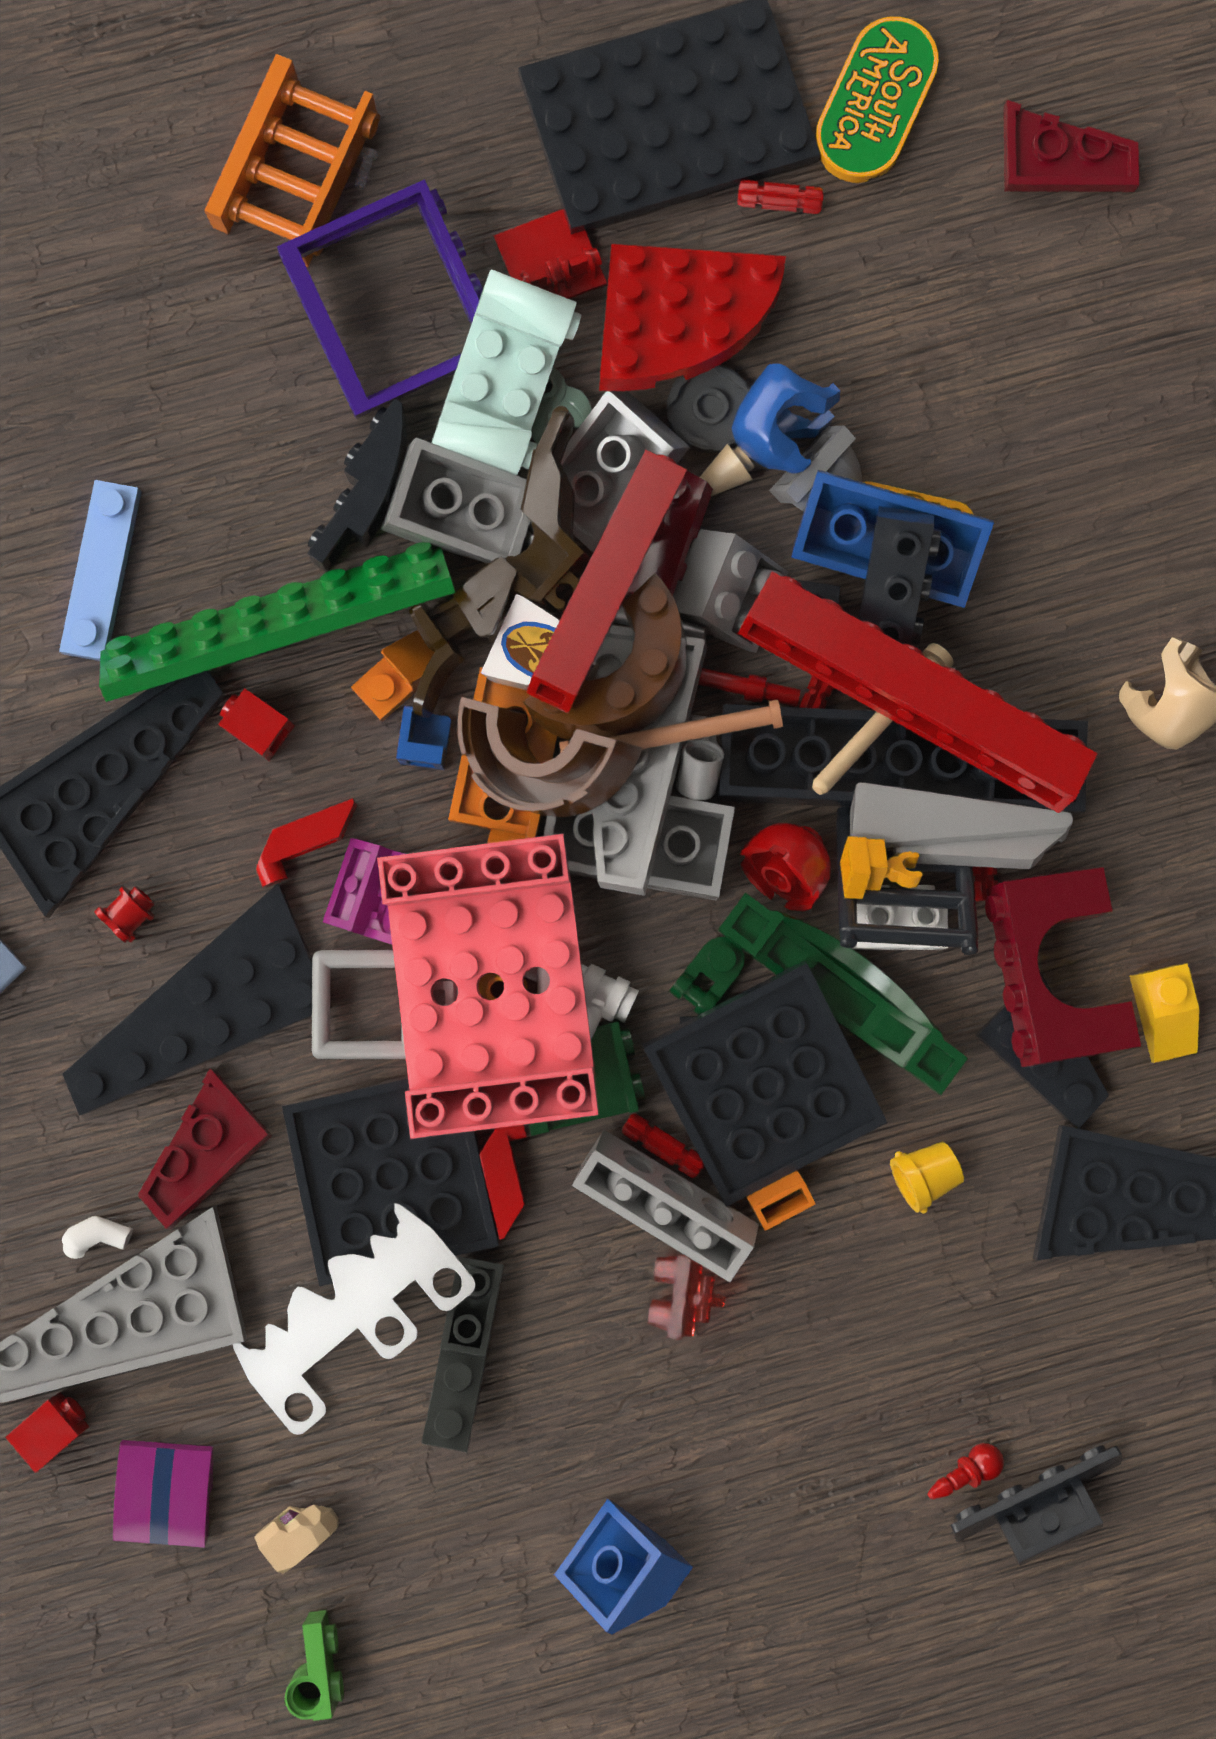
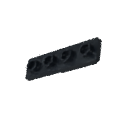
M1104 1445L1097 1446L1080 1456L1081 1463L1066 1470L1063 1465H1058L1043 1472L1038 1477L1040 1482L1026 1489H1023L1022 1485L1006 1489L997 1496L999 1502L982 1509L981 1505L977 1504L964 1509L956 1515L957 1522L951 1524L952 1534L956 1542L962 1541L998 1523L1019 1566H1022L1103 1527V1521L1082 1483L1119 1466L1122 1461L1121 1451L1118 1446L1106 1450Z

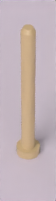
M931 643L922 652L926 658L941 666H953V659L949 652L938 644ZM876 712L813 780V790L820 795L827 793L893 720Z

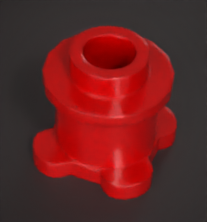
M122 886L119 889L121 894L107 908L104 907L102 909L98 907L94 913L119 939L125 943L127 941L132 943L136 939L133 932L146 919L150 921L154 919L155 916L150 909L155 904L137 886L131 891Z

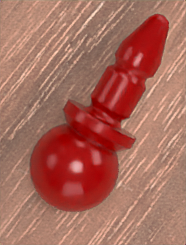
M981 1443L974 1446L970 1450L968 1457L962 1456L958 1459V1468L935 1482L928 1491V1497L930 1499L947 1497L953 1494L954 1490L957 1491L967 1484L976 1488L981 1485V1481L996 1479L1004 1468V1458L1001 1451L989 1443Z

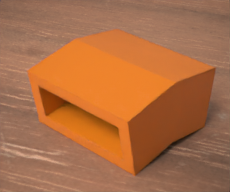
M797 1170L746 1196L754 1214L765 1231L816 1205L805 1181ZM797 1190H800V1192H798V1193H796V1194H794V1195L788 1197L787 1199H785V1200H783V1201H781V1202H779V1203H777V1204H775V1205L769 1207L768 1209H766V1210H764V1211H761V1209L765 1208L766 1206H768V1205H770V1204H772V1203H774V1202H776V1201H778V1200L784 1198L785 1196H787V1195H789V1194H791V1193H793V1192H795V1191H797Z

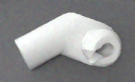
M92 1216L67 1229L62 1238L63 1252L66 1256L73 1259L82 1258L85 1252L88 1251V1248L99 1242L125 1250L133 1229L100 1216Z

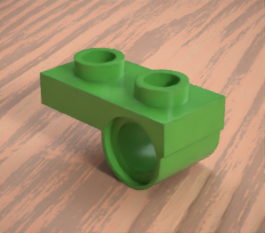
M327 1610L309 1612L302 1625L307 1663L301 1665L295 1671L285 1692V1704L289 1712L297 1718L313 1719V1721L332 1719L338 1701H343L344 1699L343 1676L341 1671L334 1672L332 1655L338 1653L336 1624L329 1625ZM302 1682L314 1683L319 1688L321 1695L314 1699L306 1698L300 1693L298 1684Z

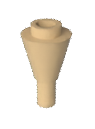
M726 444L700 478L707 481L713 488L712 497L752 481L753 479L748 472L755 467L739 447L732 450Z

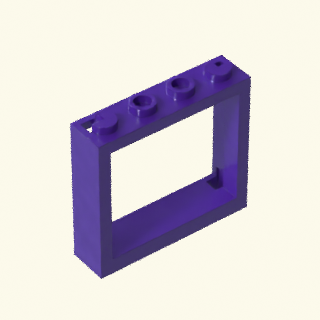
M425 179L277 246L278 254L355 419L393 402L394 399L398 400L455 374L461 354L367 397L302 258L417 206L468 320L472 324L483 288L475 273L467 274L461 258L466 256L462 241L456 231L448 232L442 218L443 215L447 214L443 199L440 198L436 188L431 191L429 190Z

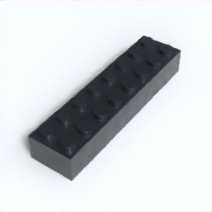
M723 704L720 715L766 706ZM780 707L783 727L774 729L773 724L720 734L719 746L724 751V758L717 784V801L851 807L856 785L858 783H869L1052 810L895 721L890 723L827 793L821 795L816 793L812 788L813 780L877 711ZM1043 719L1046 725L1062 734L1079 738L1087 747L1088 721ZM1086 779L1077 798L1062 812L1072 813L1073 817L1085 812Z

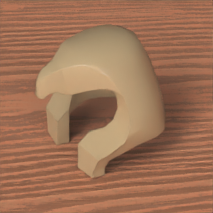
M1172 637L1161 653L1166 685L1159 702L1156 701L1154 692L1151 690H1135L1129 681L1124 683L1119 693L1120 702L1126 709L1132 723L1158 745L1175 750L1192 742L1216 723V685L1212 683L1199 662V656L1203 650L1177 637Z

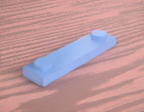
M99 480L94 481L59 652L64 655L100 661V651L105 650L106 644L111 641L141 496V490L138 487Z

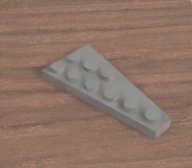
M611 626L594 662L598 663V670L594 679L607 677L624 664L632 652L635 633L631 628ZM686 636L687 666L681 687L662 715L642 730L689 722L707 651L706 639ZM684 741L642 749L634 770L623 786L610 799L593 809L596 869L600 888L646 895Z
M217 1206L208 1209L189 1223L175 1230L156 1244L1 1341L0 1404L246 1341L247 1335Z

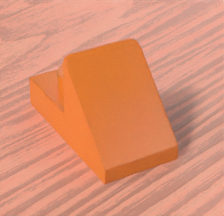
M418 630L381 650L380 652L384 658L351 686L352 690L381 722L416 693L420 679L435 653L427 647Z

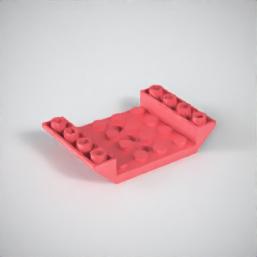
M558 834L377 858L383 905L388 906L410 1089L405 1091L410 1139L599 1115L594 1059L564 835ZM534 967L545 969L550 976L549 987L541 994L530 993L524 985L526 973ZM488 973L498 974L504 982L503 993L495 1000L483 998L478 989L480 979ZM442 979H450L458 987L457 999L448 1006L438 1004L433 996L435 984Z

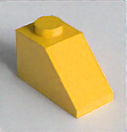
M1188 963L1130 975L1151 1062L1156 1063L1198 1053L1199 1005Z

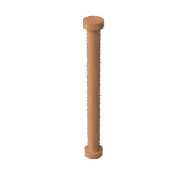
M778 700L769 701V706L607 738L647 749L773 724L775 729L783 727L779 702ZM569 740L559 742L560 752L569 745Z

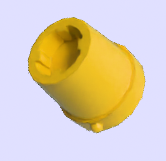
M943 1141L909 1154L897 1151L895 1157L890 1160L892 1174L901 1194L909 1206L917 1213H926L933 1201L964 1182L963 1171L955 1154Z

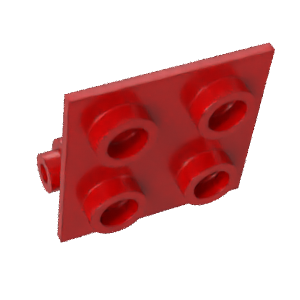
M563 209L494 235L510 277L567 299L607 284L600 267L602 261L597 248H592L585 230L574 234L570 233Z

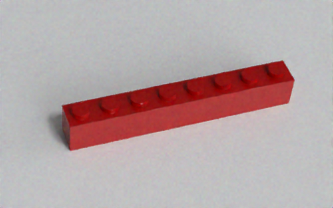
M773 571L771 572L737 633L1057 813H1060L1077 798L1098 754L1087 748L1079 738L1062 734L1046 725L1044 720L1038 715L1031 712H1023L1005 702L1004 698L997 692L982 689L969 682L956 669L941 666L926 658L915 646L901 644L885 635L877 625L868 621H860L844 612L842 607L830 599H821L803 589L802 585L791 577L780 576Z

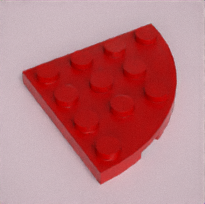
M611 244L599 391L646 390L655 388L657 381L683 375L685 380H688L730 359L759 333L762 322L771 309H774L782 287L786 256Z

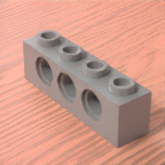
M606 1130L602 1131L586 1156L572 1184L579 1191L728 1282H731L754 1248L758 1223L732 1207H726L724 1202Z

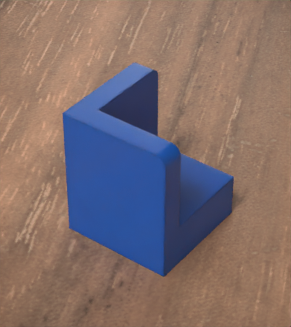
M404 706L396 756L399 763L445 770L452 722L450 717L432 714L427 719L416 715L413 707Z

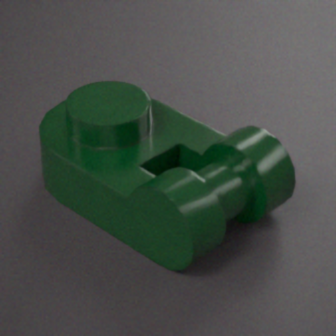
M727 937L711 939L701 948L668 992L678 1000L683 997L695 1006L693 1011L698 1015L710 1010L741 972L744 966L742 948ZM700 972L714 982L707 993L693 983Z

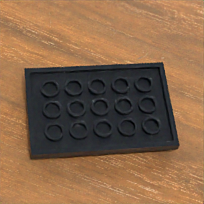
M747 0L518 67V76L571 234L592 230L739 186L742 180L756 181L814 164L820 158V152L768 0Z

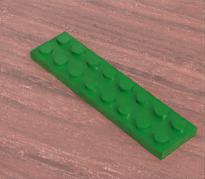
M428 542L416 543L408 547L405 552L394 556H375L366 560L359 567L346 571L344 569L330 570L324 573L320 579L308 583H289L279 588L273 594L263 597L256 595L247 596L237 601L234 606L222 610L206 609L196 613L190 620L177 624L172 622L161 623L150 629L148 633L132 638L130 636L114 638L106 644L105 650L100 651L99 688L105 701L109 702L455 593L442 548L431 546Z

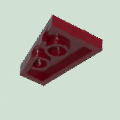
M211 1068L202 1081L204 1085L192 1105L189 1104L181 1118L183 1122L170 1145L165 1146L138 1193V1197L166 1229L172 1230L272 1137V1134L217 1071Z

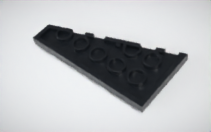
M209 670L146 690L0 786V849L45 917H51L225 698L226 695Z
M1058 1126L1033 1254L1034 1260L1053 1259L1052 1257L1090 1255L1106 1251H1126L1180 1245L1216 1239V1158L1073 1127Z

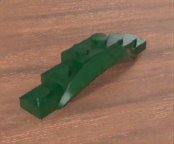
M746 892L718 928L720 933L753 956L754 960L775 975L805 961L837 1023L859 1040L866 1042L895 1065L902 1067L936 1094H943L967 1061L968 1057L944 1040L940 1030L893 980L855 950L842 947L839 940L820 929L788 914L769 910Z

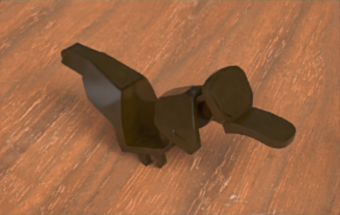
M558 406L553 410L536 450L533 449L520 508L530 520L534 529V537L528 549L516 556L495 558L470 577L453 595L454 599L434 609H431L425 602L411 606L412 608L409 609V613L425 644L435 652L420 679L413 701V711L420 717L427 719L431 717L445 682L451 673L465 660L454 642L455 639L473 628L479 637L487 636L491 643L494 644L516 594L523 596L545 611L555 613L559 610L563 614L568 605L569 598L573 595L590 561V558L573 539L575 492L561 461L571 437L575 420L564 406Z

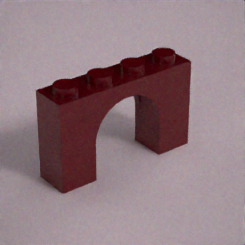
M1104 867L1005 881L986 889L985 912L988 920L993 923L996 938L994 957L998 966L1002 968L1005 982L1003 1001L1006 1009L1011 1012L1014 1027L1012 1046L1015 1054L1020 1058L1022 1068L1141 1047L1132 1001L1093 1008H1076L1066 1005L1049 992L1042 981L1038 968L1039 947L1044 935L1052 926L1094 919L1113 912Z

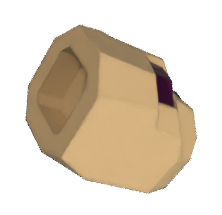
M311 1504L306 1508L289 1506L258 1531L255 1535V1540L259 1550L277 1572L284 1574L337 1530L339 1519L332 1508Z

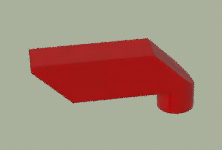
M352 798L272 829L256 868L262 887H270L288 879L282 863L342 840L356 810V801Z
M525 1124L495 1128L479 1154L499 1239L505 1238L525 1204L510 1142L527 1138Z

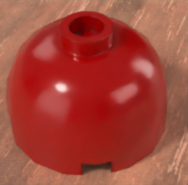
M779 822L770 825L753 836L740 853V855H745V859L740 865L749 881L770 900L774 897V892L781 898L788 900L784 907L789 910L804 912L811 909L822 896L831 876L832 865L823 840L814 829L807 826Z

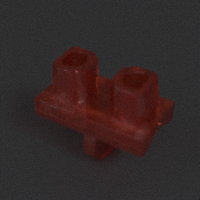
M683 1253L678 1254V1256L656 1258L654 1279L656 1282L673 1284L672 1301L658 1298L652 1299L647 1321L652 1326L668 1331L667 1338L682 1340L684 1336H694L696 1321L709 1323L711 1307H724L726 1301L725 1296L713 1293L715 1277L702 1275L703 1266Z

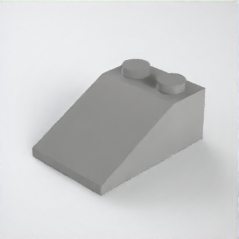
M629 391L605 392L569 440L561 461L575 492L573 535L592 552L595 551L645 450L656 455L668 456L677 464L690 448L689 445Z
M416 437L407 446L380 530L415 543L428 542L431 546L441 547L442 551L485 563H490L495 558L501 556L503 558L520 554L530 523L527 516L520 510L527 479Z

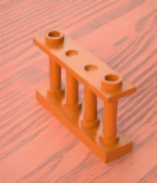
M276 54L204 210L212 227L229 235L234 221L238 223L244 220L292 240L327 224L366 138L372 139L377 131L380 114L377 113L373 94L364 91L357 109L300 86L293 61ZM296 103L349 125L339 148L283 125L281 118L287 105L292 106ZM279 142L331 164L322 186L320 187L265 164L264 156L269 145ZM262 181L314 203L304 226L247 203L246 195L251 184ZM323 249L302 258L307 268L313 255L319 256Z

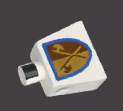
M516 594L481 673L495 683L527 690L531 677L560 620L523 596ZM593 662L585 679L586 681L594 680L598 670V663Z

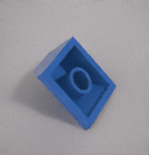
M607 1499L554 1575L607 1633L614 1634L665 1607L693 1567L664 1538L615 1502Z

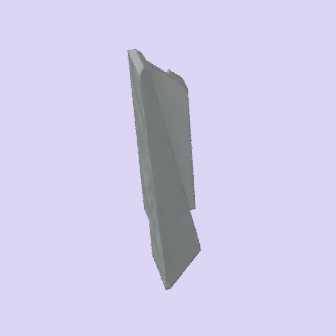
M858 783L855 787L850 809V836L866 837V839H884L885 848L893 847V856H899L903 852H916L919 854L917 861L919 864L1031 869L1042 859L1047 850L1058 841L1062 843L1066 839L1073 822V816L1069 812L1061 811L1057 813L1049 809Z

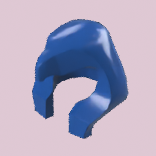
M769 364L752 385L737 409L731 427L734 440L741 451L765 468L783 470L792 474L801 473L811 465V460L805 459L800 454L797 444L790 438H815L826 429L835 417L829 409L840 401V390L834 383L829 387L822 388L800 377L782 364ZM803 406L810 412L821 414L811 421L791 413L787 408Z

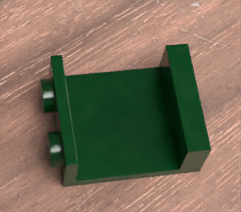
M619 1022L598 1026L591 1039L599 1115L529 1124L531 1136L562 1127L639 1111L637 1101L645 1100L640 1073L631 1075L627 1057L635 1055L630 1029L620 1030Z

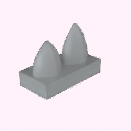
M828 426L802 454L805 459L811 460V465L801 473L792 474L785 472L769 491L780 503H792L798 509L804 511L818 470L862 482L860 464L850 446L856 438L845 426Z

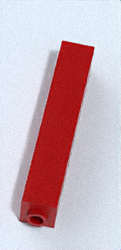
M645 450L531 677L526 691L527 694L569 713L687 469L677 465L670 457L661 454L656 455Z

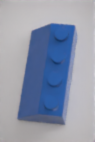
M817 471L795 538L791 558L866 579L879 506L934 514V529L941 530V538L937 557L928 556L925 573L932 574L929 598L965 608L994 524L993 520L825 471Z

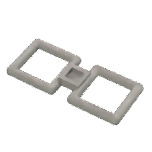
M393 950L317 951L312 958L313 1056L317 1059H406L402 1026L401 1041H330L331 968H395ZM537 967V994H541L549 987L550 976L545 969ZM450 979L437 982L433 988L434 999L442 1006L454 1003L458 997V987L455 982Z

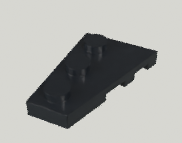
M1039 970L1042 981L1044 982L1049 992L1053 995L1041 971ZM1003 1005L976 1036L1069 1124L1079 1129L1109 1097L1089 1058L1082 1057L1022 1068L1020 1058L1017 1057L1012 1046L1014 1027L1011 1012Z

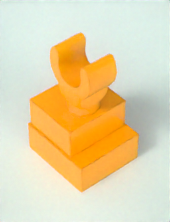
M848 836L840 860L844 898L863 899L866 890L880 891L884 878H888L891 882H896L902 887H917L922 873L919 871H908L905 868H915L919 854L911 851L903 852L899 856H893L887 860L884 839Z

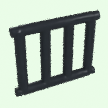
M838 808L836 843L840 945L844 948H853L857 945V942L958 947L961 948L962 953L965 955L976 954L978 952L979 938L973 866L917 863L915 868H905L912 871L955 873L956 891L881 887L880 891L866 890L863 899L844 898L840 860L847 838L850 836L851 808ZM886 851L887 860L893 857V851ZM857 904L958 910L959 929L857 923Z

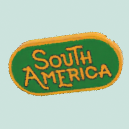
M885 17L872 22L858 35L821 114L815 134L821 162L827 171L835 177L851 183L868 182L870 178H875L878 175L880 177L887 173L896 163L931 87L938 67L936 44L930 33L919 23L904 17Z

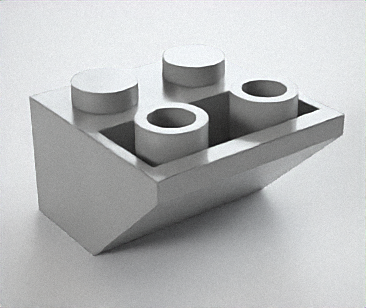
M700 529L684 561L687 569L683 581L677 582L673 594L682 621L708 627L707 635L756 653L759 645L737 633L771 572L773 571L780 576H788L789 572L736 534Z

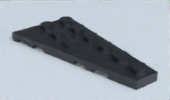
M276 884L62 1073L79 1116L312 1016V958L281 885Z

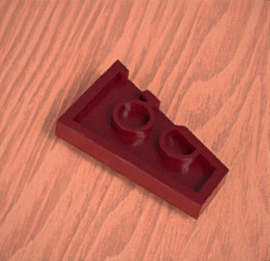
M1006 100L1003 107L1004 191H1136L1139 186L1138 142L1090 126L1082 129L1059 121V116L1046 112L1042 116L1020 109L1022 104Z
M686 471L674 500L628 594L632 595L655 573L664 582L673 596L677 582L683 581L687 569L684 561L691 541L698 536L713 488L707 481Z

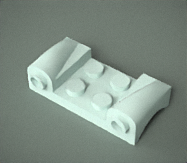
M491 269L431 443L514 475L518 474L520 467L529 469L533 449L536 450L537 447L536 443L530 441L531 429L559 347L565 338L573 340L582 314L574 312L576 302Z

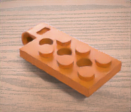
M480 667L473 700L508 710L520 709L524 711L528 716L525 734L530 751L539 763L553 759L558 736L550 733L533 721L524 704V701L530 696L526 693L527 690L490 681L481 673L483 668ZM462 755L448 818L449 822L491 830L487 844L537 837L541 814L510 808L508 815L500 820L490 819L485 814V803L490 796L471 777L474 772L470 767L467 756Z

